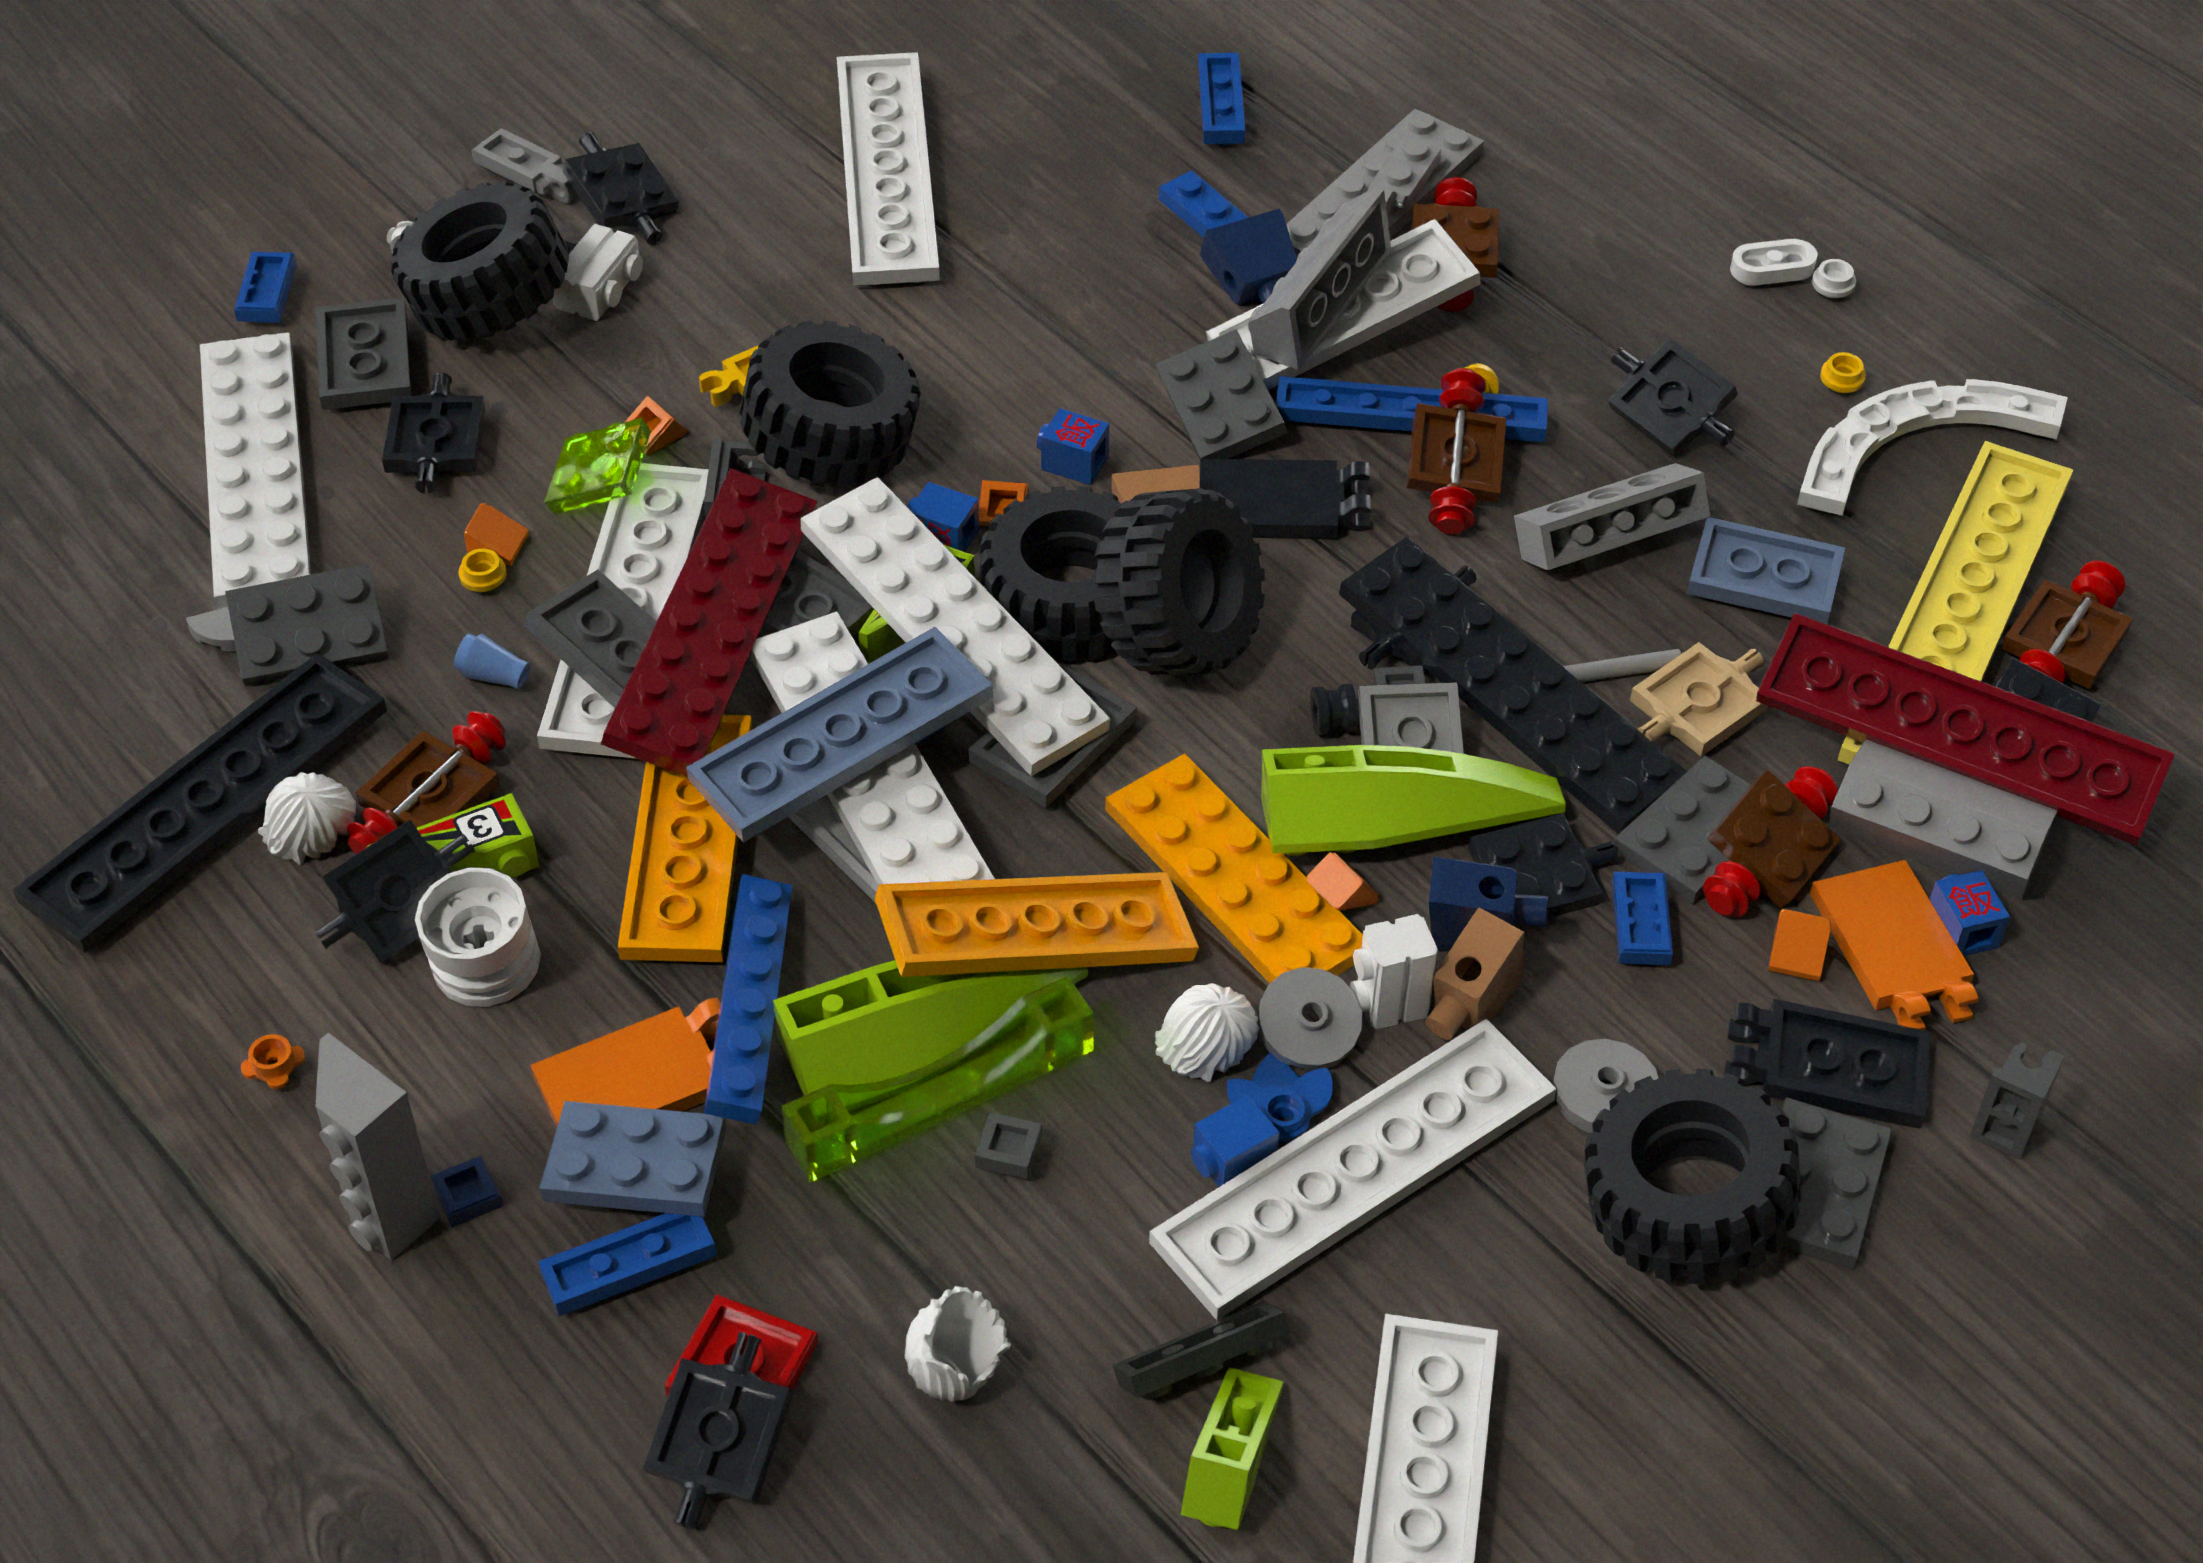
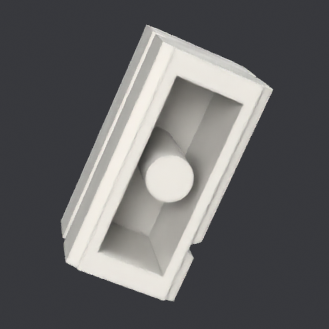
M594 224L568 255L567 273H565L560 289H554L553 304L559 310L572 314L578 312L582 317L598 321L608 307H615L619 303L622 290L630 280L636 281L642 272L643 258L640 256L636 237L618 230L614 233L611 228Z
M1419 914L1395 919V924L1385 921L1365 926L1362 948L1353 952L1358 980L1352 981L1350 988L1355 992L1361 1010L1364 1011L1369 1025L1375 1030L1397 1025L1400 1019L1406 1023L1427 1018L1429 1013L1438 949L1424 917H1421Z

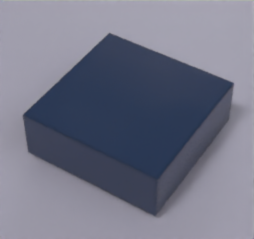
M482 1155L430 1175L432 1186L451 1227L503 1207L501 1196Z

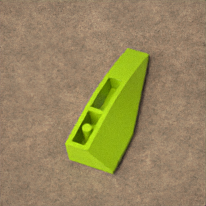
M1378 745L1262 750L1261 801L1272 854L1285 853L1298 856L1307 852L1319 851L1351 853L1360 849L1381 848L1565 813L1566 808L1557 778L1509 763L1462 753L1417 747Z
M896 960L773 1000L777 1038L814 1118L915 1083L1088 976V968L901 977Z

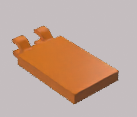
M1906 860L1813 882L1810 896L1821 916L1831 920L1830 931L1875 1010L1890 1007L1898 1025L1925 1030L1926 1026L1920 1016L1928 1015L1931 1012L1926 998L1937 995L1943 1004L1947 1017L1952 1023L1973 1018V1013L1968 1004L1976 1003L1979 999L1975 988L1971 984L1974 973Z
M718 997L701 1002L687 1017H684L678 1006L531 1064L533 1077L556 1127L558 1126L565 1101L681 1112L706 1101L713 1050L710 1051L706 1041L714 1040L716 1036L720 1010Z

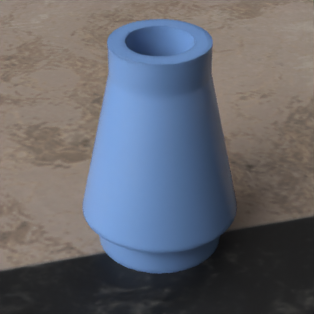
M468 633L457 649L454 669L461 671L463 677L467 679L521 689L528 677L530 663L521 660L483 633L478 636Z

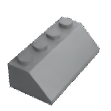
M1375 187L1343 203L1333 217L1328 218L1323 223L1318 236L1310 246L1300 252L1295 265L1287 275L1281 277L1276 282L1272 294L1264 304L1253 311L1249 319L1248 329L1251 334L1254 353L1299 371L1391 252L1384 189Z
M1865 739L1851 761L1833 802L1829 828L1950 874L1963 875L1983 870L1994 890L2022 900L2056 817L2057 810Z
M327 1033L320 1039L315 1104L323 1129L319 1132V1136L329 1149L332 1158L329 1168L340 1184L342 1194L339 1195V1200L348 1212L352 1223L348 1226L350 1234L364 1249L371 1251L376 1248L392 1261L440 1218L406 1091L330 1033Z

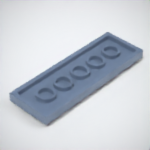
M933 627L687 766L688 779L736 835L745 842L994 698L993 685L936 627Z

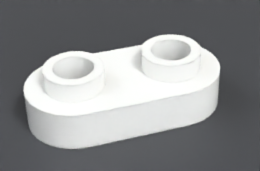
M1800 239L1744 244L1735 249L1730 271L1736 280L1748 286L1803 280L1810 277L1814 272L1817 251L1810 243Z

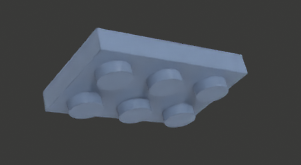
M1707 517L1689 580L1687 594L1787 617H1793L1795 612L1827 624L1846 547Z
M565 1101L539 1188L542 1201L705 1217L726 1132L725 1118L703 1113Z

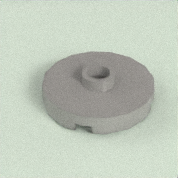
M1301 967L1282 973L1268 985L1258 1005L1257 1017L1259 1019L1257 1025L1260 1027L1258 1033L1263 1046L1277 1060L1287 1064L1289 1067L1291 1064L1295 1067L1304 1068L1303 1071L1335 1067L1351 1053L1362 1031V1010L1355 992L1340 977L1324 969ZM1306 1010L1314 1011L1318 1015L1319 1021H1307L1303 1017L1302 1012Z
M1610 1039L1584 1041L1565 1052L1557 1062L1552 1085L1556 1088L1555 1097L1557 1103L1561 1106L1560 1112L1566 1120L1581 1130L1591 1133L1593 1132L1592 1123L1598 1113L1604 1108L1610 1110L1609 1101L1619 1092L1625 1089L1630 1093L1635 1090V1082L1650 1075L1653 1080L1659 1078L1656 1068L1644 1053L1627 1043ZM1601 1081H1607V1082H1610V1083H1612V1084H1611V1085L1604 1084V1083H1602Z

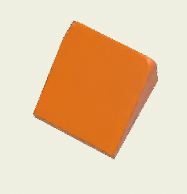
M648 395L618 429L647 456L682 438L689 431Z
M982 480L979 526L988 527L991 521L999 513L1003 515V509L1016 499L1020 502L1025 501V496L1030 493L1028 484Z
M485 503L479 505L464 531L467 553L475 549H490L508 566H512L529 536V529Z
M1329 852L1306 878L1311 886L1337 910L1374 905L1379 900L1377 897L1379 894L1335 852Z
M1787 909L1781 910L1774 933L1768 971L1820 981L1831 929V920Z

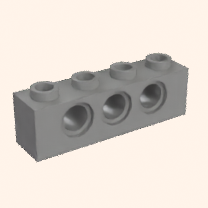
M1674 463L1514 515L1521 559L1543 569L1550 570L1710 517L1704 472Z

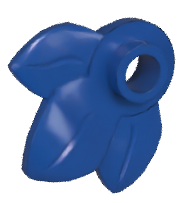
M1269 1053L1259 1064L1254 1073L1253 1081L1247 1079H1229L1227 1081L1229 1103L1231 1104L1249 1095L1279 1131L1278 1142L1280 1143L1291 1142L1306 1133L1309 1128L1310 1118L1328 1107L1333 1090L1332 1077L1327 1068L1316 1069L1298 1077L1287 1064L1277 1060L1272 1053ZM1278 1118H1286V1119H1288V1120H1290V1121H1279V1120H1276V1119H1278Z

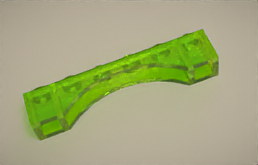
M1069 977L1061 978L1020 997L1003 1016L981 1034L954 1052L929 1065L904 1075L878 1082L854 1085L829 1084L781 1106L786 1144L809 1182H812L1094 1051V1012Z

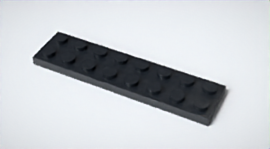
M1408 536L1341 582L1339 595L1441 683H1457L1458 697L1547 774L1557 778L1561 786L1617 834H1620L1688 772Z
M316 653L15 887L13 892L17 902L86 953L265 810L266 800L277 784L287 777L297 776L300 772L311 773L386 713L385 699Z

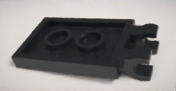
M1200 459V488L1218 492L1234 503L1242 511L1240 517L1246 518L1254 530L1251 533L1252 537L1337 538L1338 529L1367 531L1370 528L1369 513H1371V499L1368 481L1370 480V463L1352 462L1345 468L1337 470V460Z
M1779 999L1773 1000L1769 1010L1761 1009L1750 1003H1736L1734 1019L1730 1018L1727 1039L1736 1043H1750L1758 1040V1051L1746 1045H1733L1730 1061L1726 1060L1724 1077L1726 1073L1744 1080L1745 1085L1763 1082L1762 1091L1773 1098L1785 1100L1787 1097L1824 1109L1918 1129L1921 1128L1926 1118L1930 1031Z

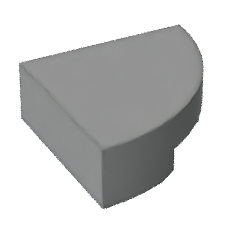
M228 607L186 618L189 631L197 642L220 646L221 651H236Z

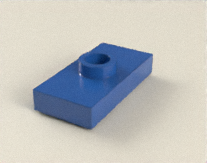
M251 252L234 308L237 321L281 322L297 266L294 253Z
M1614 872L1612 889L1619 964L1671 965L1673 949L1665 873Z

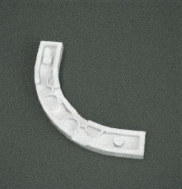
M1966 379L1965 386L1937 387L1934 380L1887 390L1852 407L1844 420L1834 428L1829 427L1824 433L1810 459L1797 505L1842 516L1853 480L1866 459L1883 444L1900 435L1920 428L1940 424L1978 423L2011 428L2033 435L2057 439L2068 397L2013 384Z

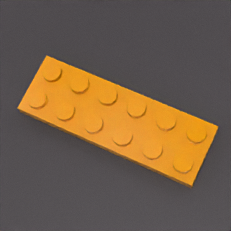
M724 715L706 756L753 729L751 716ZM649 762L645 764L618 940L619 959L723 962L739 837L693 786L688 777Z
M1185 753L1105 797V811L1163 872L1168 873L1169 878L1269 984L1282 973L1301 967L1324 969L1338 976L1354 966L1353 952L1362 948L1363 934L1311 886L1306 879L1307 877L1283 853L1272 854L1270 840Z
M1167 872L879 884L874 898L901 977L1189 962L1194 960L1199 948Z

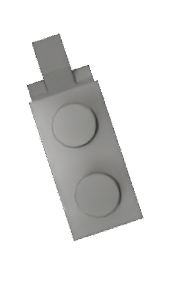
M502 128L471 150L473 162L534 192L537 191L538 194L544 195L546 192H549L553 199L565 203L571 202L578 196L562 172L564 165L560 156Z
M1406 136L1400 139L1371 181L1368 191L1375 187L1384 189L1387 218L1395 206L1408 210L1441 160V147Z

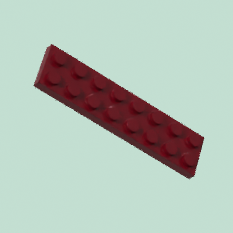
M732 468L729 469L604 730L601 745L688 777L686 767L705 757L751 656L755 641L760 636L805 535L801 531V518L815 511L817 500Z
M1795 612L1756 696V702L1862 742L1865 739L2057 810L2056 816L2135 846L2138 845L2175 753Z

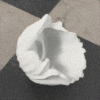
M300 772L295 777L285 778L271 791L266 800L267 805L265 807L263 827H259L258 834L263 836V843L267 844L270 854L282 857L284 860L293 859L298 865H302L306 855L312 858H320L322 853L331 852L332 848L335 847L338 834L348 835L347 826L354 822L356 801L348 789L343 787L342 784L337 783L334 779L323 774L316 775L314 772L309 774Z
M1214 983L1194 985L1176 999L1166 1014L1162 1029L1155 1032V1044L1158 1046L1156 1048V1055L1162 1057L1163 1062L1171 1065L1172 1071H1177L1181 1076H1189L1191 1079L1201 1077L1206 1082H1211L1215 1071L1225 1073L1229 1067L1240 1064L1243 1055L1249 1051L1251 1045L1258 1038L1257 1033L1260 1027L1257 1025L1259 1018L1255 1016V1010L1245 995L1234 992L1230 986L1223 988Z
M955 1286L952 1291L950 1289L945 1290L941 1298L938 1300L931 1299L930 1305L927 1308L920 1309L919 1314L909 1327L905 1349L908 1373L916 1381L917 1388L929 1394L930 1397L940 1398L942 1401L954 1402L974 1396L977 1390L994 1375L995 1369L1001 1364L999 1357L1011 1346L1008 1339L1005 1338L1006 1328L1004 1327V1320L999 1317V1310L992 1309L990 1301L983 1299L981 1292L975 1291L972 1293L967 1287Z

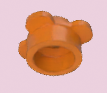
M276 1034L265 1035L255 1040L248 1051L249 1059L242 1062L241 1072L246 1079L257 1078L267 1082L268 1087L271 1089H280L289 1083L288 1076L295 1066L303 1064L305 1053L300 1046L291 1047L289 1041L283 1036Z

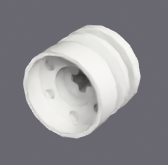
M491 868L462 869L449 873L432 884L419 901L415 917L419 938L428 957L435 982L449 999L465 1006L489 1007L511 1000L528 987L538 972L541 953L522 891L508 875Z

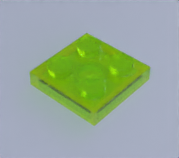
M643 418L624 423L617 422L602 429L587 433H576L565 438L544 501L553 514L632 495L651 433V429Z

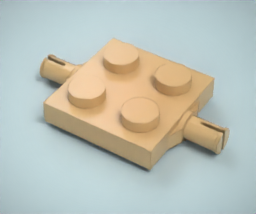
M1698 642L1632 688L1630 701L1652 718V720L1637 729L1652 742L1664 734L1670 733L1702 757L1768 709L1767 705L1756 702L1759 688L1748 677L1749 674L1764 665L1761 653L1758 652L1756 654L1757 650L1750 649L1736 661H1729L1715 655Z

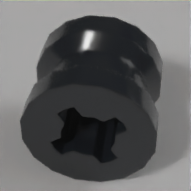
M1351 683L1340 684L1336 690H1327L1322 686L1311 688V716L1316 735L1328 734L1331 729L1341 728L1345 732L1357 731L1358 707L1355 690Z

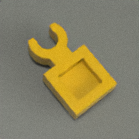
M758 346L723 360V371H707L699 376L700 391L702 393L710 391L711 404L714 407L728 403L732 395L738 392L743 396L750 359L753 352L758 349Z

